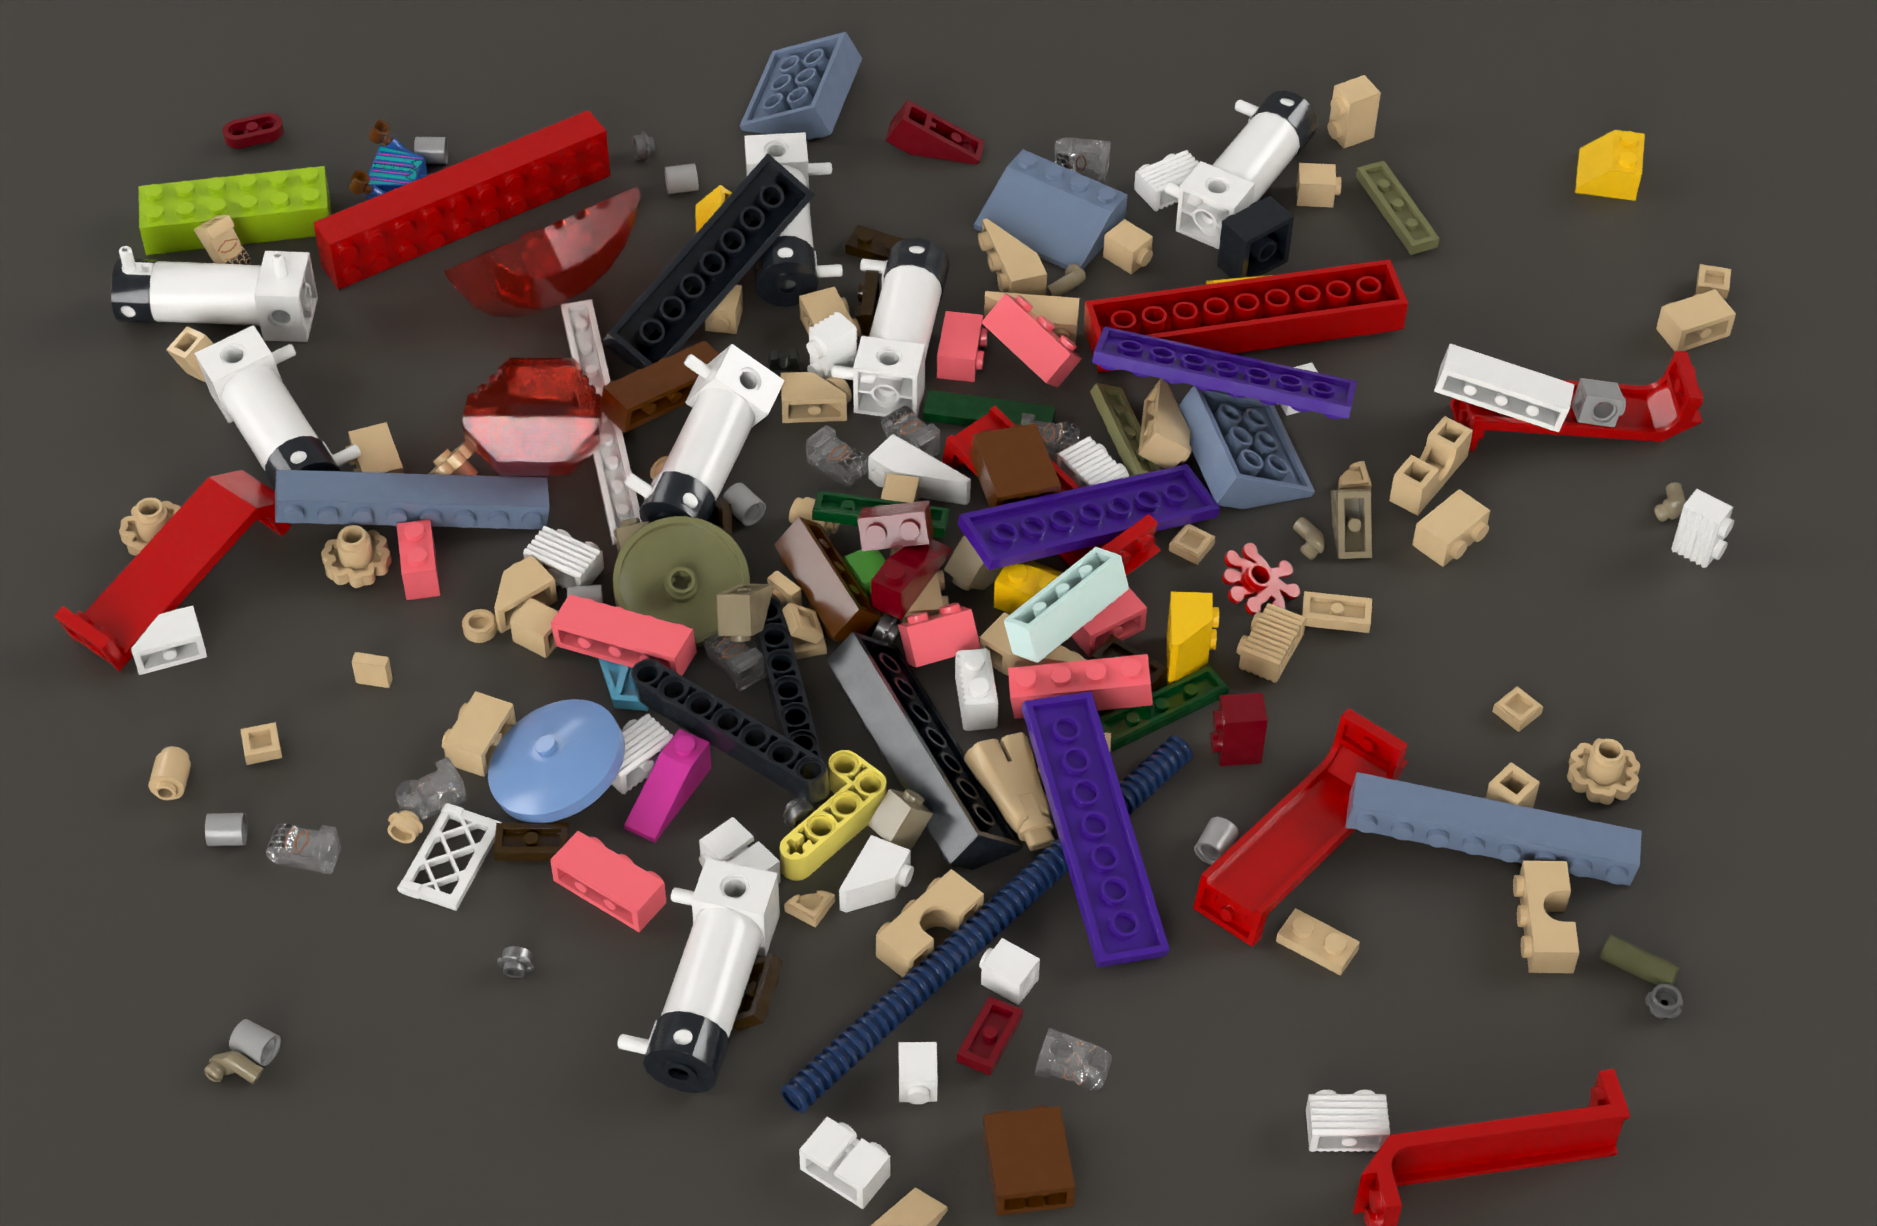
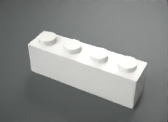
M1449 344L1439 369L1434 392L1559 433L1570 409L1575 384L1454 344Z

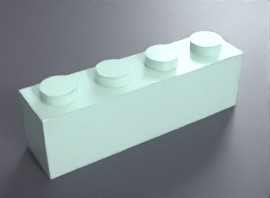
M1095 547L1004 619L1012 653L1038 663L1126 592L1129 586L1121 555Z

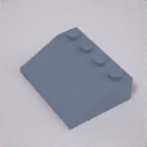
M847 32L772 51L741 121V130L761 134L805 132L806 141L815 138H825L831 135L862 61L861 55Z
M1022 149L1006 167L975 221L974 229L982 232V219L987 218L1035 251L1039 258L1064 269L1071 264H1078L1084 270L1104 247L1105 234L1121 221L1126 220L1128 194Z
M1193 385L1179 404V408L1191 431L1190 446H1192V453L1196 458L1212 497L1218 505L1248 509L1313 496L1315 490L1274 405H1267L1260 402L1259 399L1250 397L1235 398L1228 395L1227 392L1218 390L1202 391Z

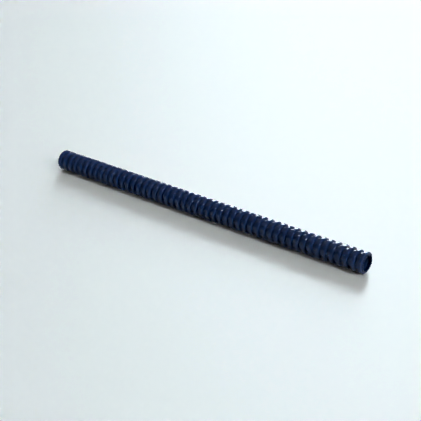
M1171 735L1166 742H1163L1159 748L1152 752V755H1149L1145 761H1142L1138 768H1134L1131 774H1128L1123 781L1119 782L1129 815L1135 811V808H1139L1157 789L1162 787L1164 782H1167L1171 776H1174L1178 769H1181L1185 763L1192 759V750L1184 739ZM1059 837L1042 854H1039L1035 861H1031L1027 868L1022 869L1020 874H1017L1012 881H1009L1005 888H1001L997 895L991 897L989 902L982 906V909H978L974 916H970L966 923L960 925L959 930H955L951 937H947L943 944H939L935 951L929 953L927 958H924L919 963V966H915L911 973H907L903 980H899L895 987H892L887 992V995L884 994L879 999V1002H875L871 1009H867L863 1016L858 1017L855 1020V1024H851L847 1031H843L839 1035V1039H834L831 1042V1046H826L822 1050V1054L816 1055L814 1061H810L806 1065V1069L802 1068L798 1072V1076H793L789 1080V1084H784L781 1087V1093L789 1107L799 1113H804L808 1109V1105L812 1106L817 1101L816 1098H821L825 1094V1090L831 1089L833 1083H837L841 1079V1075H846L850 1068H854L858 1064V1060L865 1058L866 1053H870L874 1049V1045L878 1046L882 1042V1038L888 1037L890 1031H894L898 1027V1023H903L907 1016H911L915 1009H918L923 1002L930 998V994H935L938 991V987L945 985L946 980H950L954 973H958L962 966L968 964L970 959H973L978 952L985 948V944H990L993 941V937H997L1001 930H1005L1009 923H1013L1016 917H1019L1024 910H1027L1031 903L1036 902L1039 896H1042L1047 889L1054 885V882L1059 881L1062 875L1069 871Z

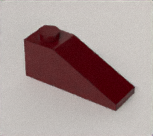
M908 99L891 120L885 140L911 155L976 165L980 162L985 142Z
M931 539L929 544L903 547L888 557L871 580L872 607L902 620L951 554L952 548Z

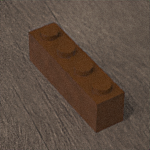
M702 341L667 358H662L643 369H638L623 378L611 381L603 386L600 410L625 433L684 406L699 374L684 365L685 359L688 355L692 354L705 364H709L719 353L706 341Z
M798 517L774 544L781 556L780 561L782 565L791 571L796 579L795 584L801 588V592L810 601V609L816 611L817 616L821 618L826 626L824 630L831 639L837 642L844 641L852 632L864 635L881 617L880 614L872 607L871 600L821 524Z

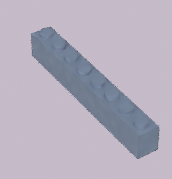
M276 470L275 523L397 526V523L430 519L431 527L533 530L542 529L543 526H547L550 509L548 480L542 477Z
M1359 772L1356 773L1350 790L1345 827L1364 833L1386 835L1398 840L1415 841L1437 848L1444 847L1463 851L1470 855L1497 858L1505 862L1522 864L1523 860L1567 861L1568 873L1574 876L1599 879L1616 885L1630 886L1640 867L1641 830Z

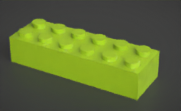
M325 166L138 186L139 229L146 255L205 249L194 229L219 215L230 216L235 225L232 228L241 245L315 237L313 222L331 215L330 194Z

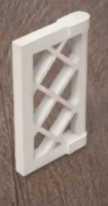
M446 803L406 875L397 887L398 891L404 895L416 899L420 898L457 911L495 842L496 823L502 822ZM449 819L460 822V827L442 833ZM481 829L486 832L482 840L475 843L470 831ZM465 833L470 846L451 852L446 840ZM441 842L446 854L426 860L434 845ZM474 853L466 869L459 871L454 859ZM450 861L455 873L435 880L430 867ZM425 869L431 882L422 885L415 883L414 881L419 872ZM458 881L452 894L442 892L439 889L440 886Z

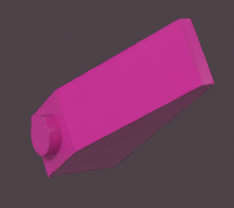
M682 729L676 732L660 753L624 824L626 830L656 843L711 770L710 742Z

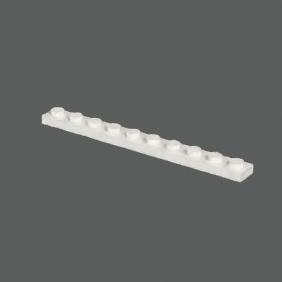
M591 299L561 304V312L612 545L616 543L613 531L615 528L620 527L619 522L637 517L640 519V508L636 491L624 484L625 478L631 473L623 433L600 410L603 386L611 381Z

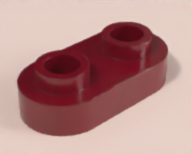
M263 113L229 121L223 126L222 133L227 146L242 149L266 142H273L283 135L284 128L279 115Z

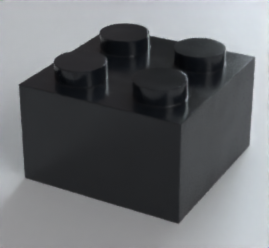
M1271 196L1259 202H1254L1240 212L1228 216L1222 220L1217 266L1233 279L1262 276L1285 264L1289 259L1294 216Z

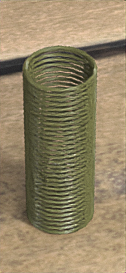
M1610 935L1600 956V959L1611 963V965L1613 964V966L1622 968V970L1624 969L1628 973L1635 974V976L1637 975L1641 979L1648 980V982L1650 981V983L1652 982L1656 986L1668 983L1673 985L1680 966L1674 965L1663 958L1661 959V957L1659 958L1655 954L1648 953V951L1646 952L1642 948L1635 947V945L1633 946L1629 942L1622 941V939L1620 940V938L1618 939L1614 935Z

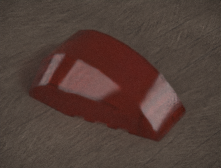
M636 186L576 212L578 219H575L574 215L566 219L555 221L546 228L521 236V239L503 244L447 269L444 273L447 279L474 308L494 317L519 318L562 304L589 289L616 261L626 246L636 220L641 195L639 189Z
M509 358L497 369V375L491 374L487 378V384H480L477 387V393L471 392L467 397L462 416L465 442L500 476L569 477L602 444V397L600 394H596L594 385H589V378L587 375H583V370L575 358Z

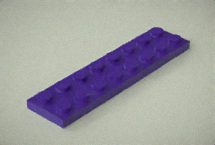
M1105 326L1094 350L1092 363L1098 364L1106 370L1121 369L1130 371L1138 377L1153 376L1162 378L1170 384L1185 383L1195 385L1196 388L1202 391L1218 390L1227 392L1228 395L1235 398L1250 397L1259 399L1260 402L1267 405L1282 404L1291 406L1292 409L1299 412L1314 411L1323 413L1331 419H1349L1357 381Z
M1188 464L960 514L957 524L988 570L1109 543L1148 514L1158 522L1156 531L1217 518L1220 507Z
M1092 691L1024 701L1021 707L1096 967L1167 956L1170 949Z

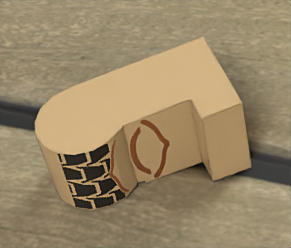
M229 215L215 216L194 229L214 263L251 264L248 253L241 246L240 240L232 228L235 225Z

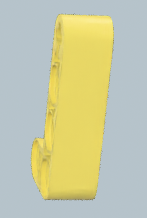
M841 750L832 754L829 758L828 769L830 790L834 795L780 842V869L785 878L792 881H800L809 877L868 825L887 793L885 776L856 753L849 750Z

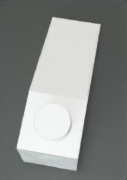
M894 434L868 456V479L879 487L884 486L887 473L919 477V498L967 505L970 502V478Z

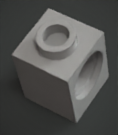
M1580 378L1571 406L1578 423L1615 427L1619 415L1622 416L1625 411L1626 398L1622 395L1618 383Z

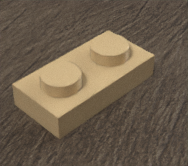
M1304 591L1302 616L1306 617L1305 626L1369 633L1372 598Z
M1296 908L1277 933L1276 942L1340 976L1357 953L1360 944L1354 938Z

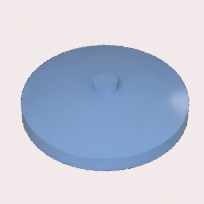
M571 699L540 707L512 726L495 748L488 769V782L491 793L507 814L520 821L548 823L570 817L595 802L616 778L622 766L625 753V740L622 730L607 709L591 701Z

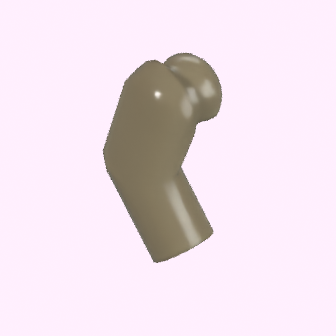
M1078 264L1069 265L1065 269V276L1047 286L1051 296L1060 297L1081 285L1086 278L1085 271Z
M1674 482L1666 486L1667 499L1663 501V504H1658L1654 508L1659 521L1664 522L1669 518L1674 520L1681 516L1686 501L1680 483Z
M1305 517L1299 518L1295 522L1293 530L1307 541L1301 546L1300 551L1310 560H1314L1319 552L1322 554L1324 551V535Z
M237 1051L215 1054L209 1059L210 1064L204 1069L205 1075L214 1082H220L224 1075L236 1073L251 1084L258 1080L264 1070L263 1067Z

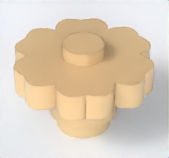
M468 438L454 451L450 452L449 449H446L433 461L436 467L428 474L477 476L478 471L467 459L479 447Z
M145 498L139 501L131 509L132 516L124 517L121 520V527L119 529L121 540L127 545L128 552L131 555H138L181 507L170 501L161 502L156 498Z
M350 525L343 528L338 533L337 539H331L325 543V548L321 552L326 576L337 585H344L349 582L354 588L373 584L376 576L385 575L392 563L387 539L376 530L366 532L358 525Z
M1599 738L1594 741L1593 745L1580 743L1577 749L1571 752L1568 762L1570 767L1567 779L1575 792H1586L1589 801L1609 805L1614 801V798L1627 800L1636 791L1639 782L1640 763L1636 760L1634 753L1624 750L1618 741Z

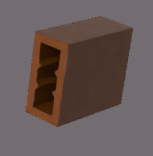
M1036 423L1028 425L1018 424L1011 428L994 431L985 430L973 434L969 455L990 508L1060 492V481Z
M1038 1105L1027 1110H997L992 1114H984L983 1139L996 1216L1074 1207L1075 1182L1060 1106L1048 1107L1046 1105Z

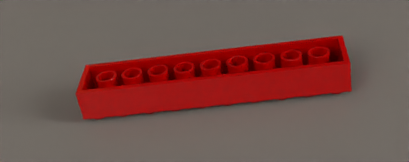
M587 110L313 222L322 269L339 290L611 176L607 131L593 114Z
M1390 259L1085 301L1083 328L1092 356L1104 326L1234 354L1404 330L1408 301ZM1095 364L1098 373H1100V372H1107V371H1114V370H1106V369L1102 368L1100 365Z

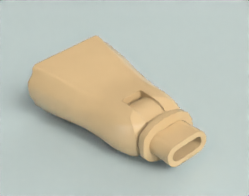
M1020 732L1003 737L1000 744L998 739L994 738L977 742L964 756V761L995 802L1008 825L1018 833L1019 839L1026 841L1030 851L1050 847V844L1055 841L1051 832L1054 827L1051 820V809L1040 782L1027 736Z

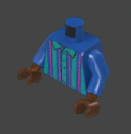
M381 119L377 120L369 132V138L377 144L383 142L385 146H379L368 174L363 170H356L351 177V192L357 195L364 192L366 200L430 175L427 174L425 159L407 149L395 137H389L390 126Z

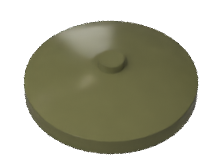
M687 516L659 519L635 532L619 552L613 573V593L618 607L693 628L696 648L712 643L706 638L711 637L712 639L713 634L718 633L717 594L738 584H750L746 559L733 538L724 530L708 521Z

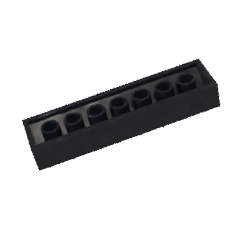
M767 153L612 327L602 343L625 363L638 369H643L662 358L676 354L815 194Z
M852 632L827 659L834 672L833 678L844 688L848 695L849 704L858 711L864 721V729L873 736L879 746V754L892 767L895 780L905 790H912L923 797V805L933 813L925 830L938 843L942 850L940 852L942 858L953 867L959 866L974 870L1018 852L1023 846L1004 819L995 802L965 763L963 750L896 645Z

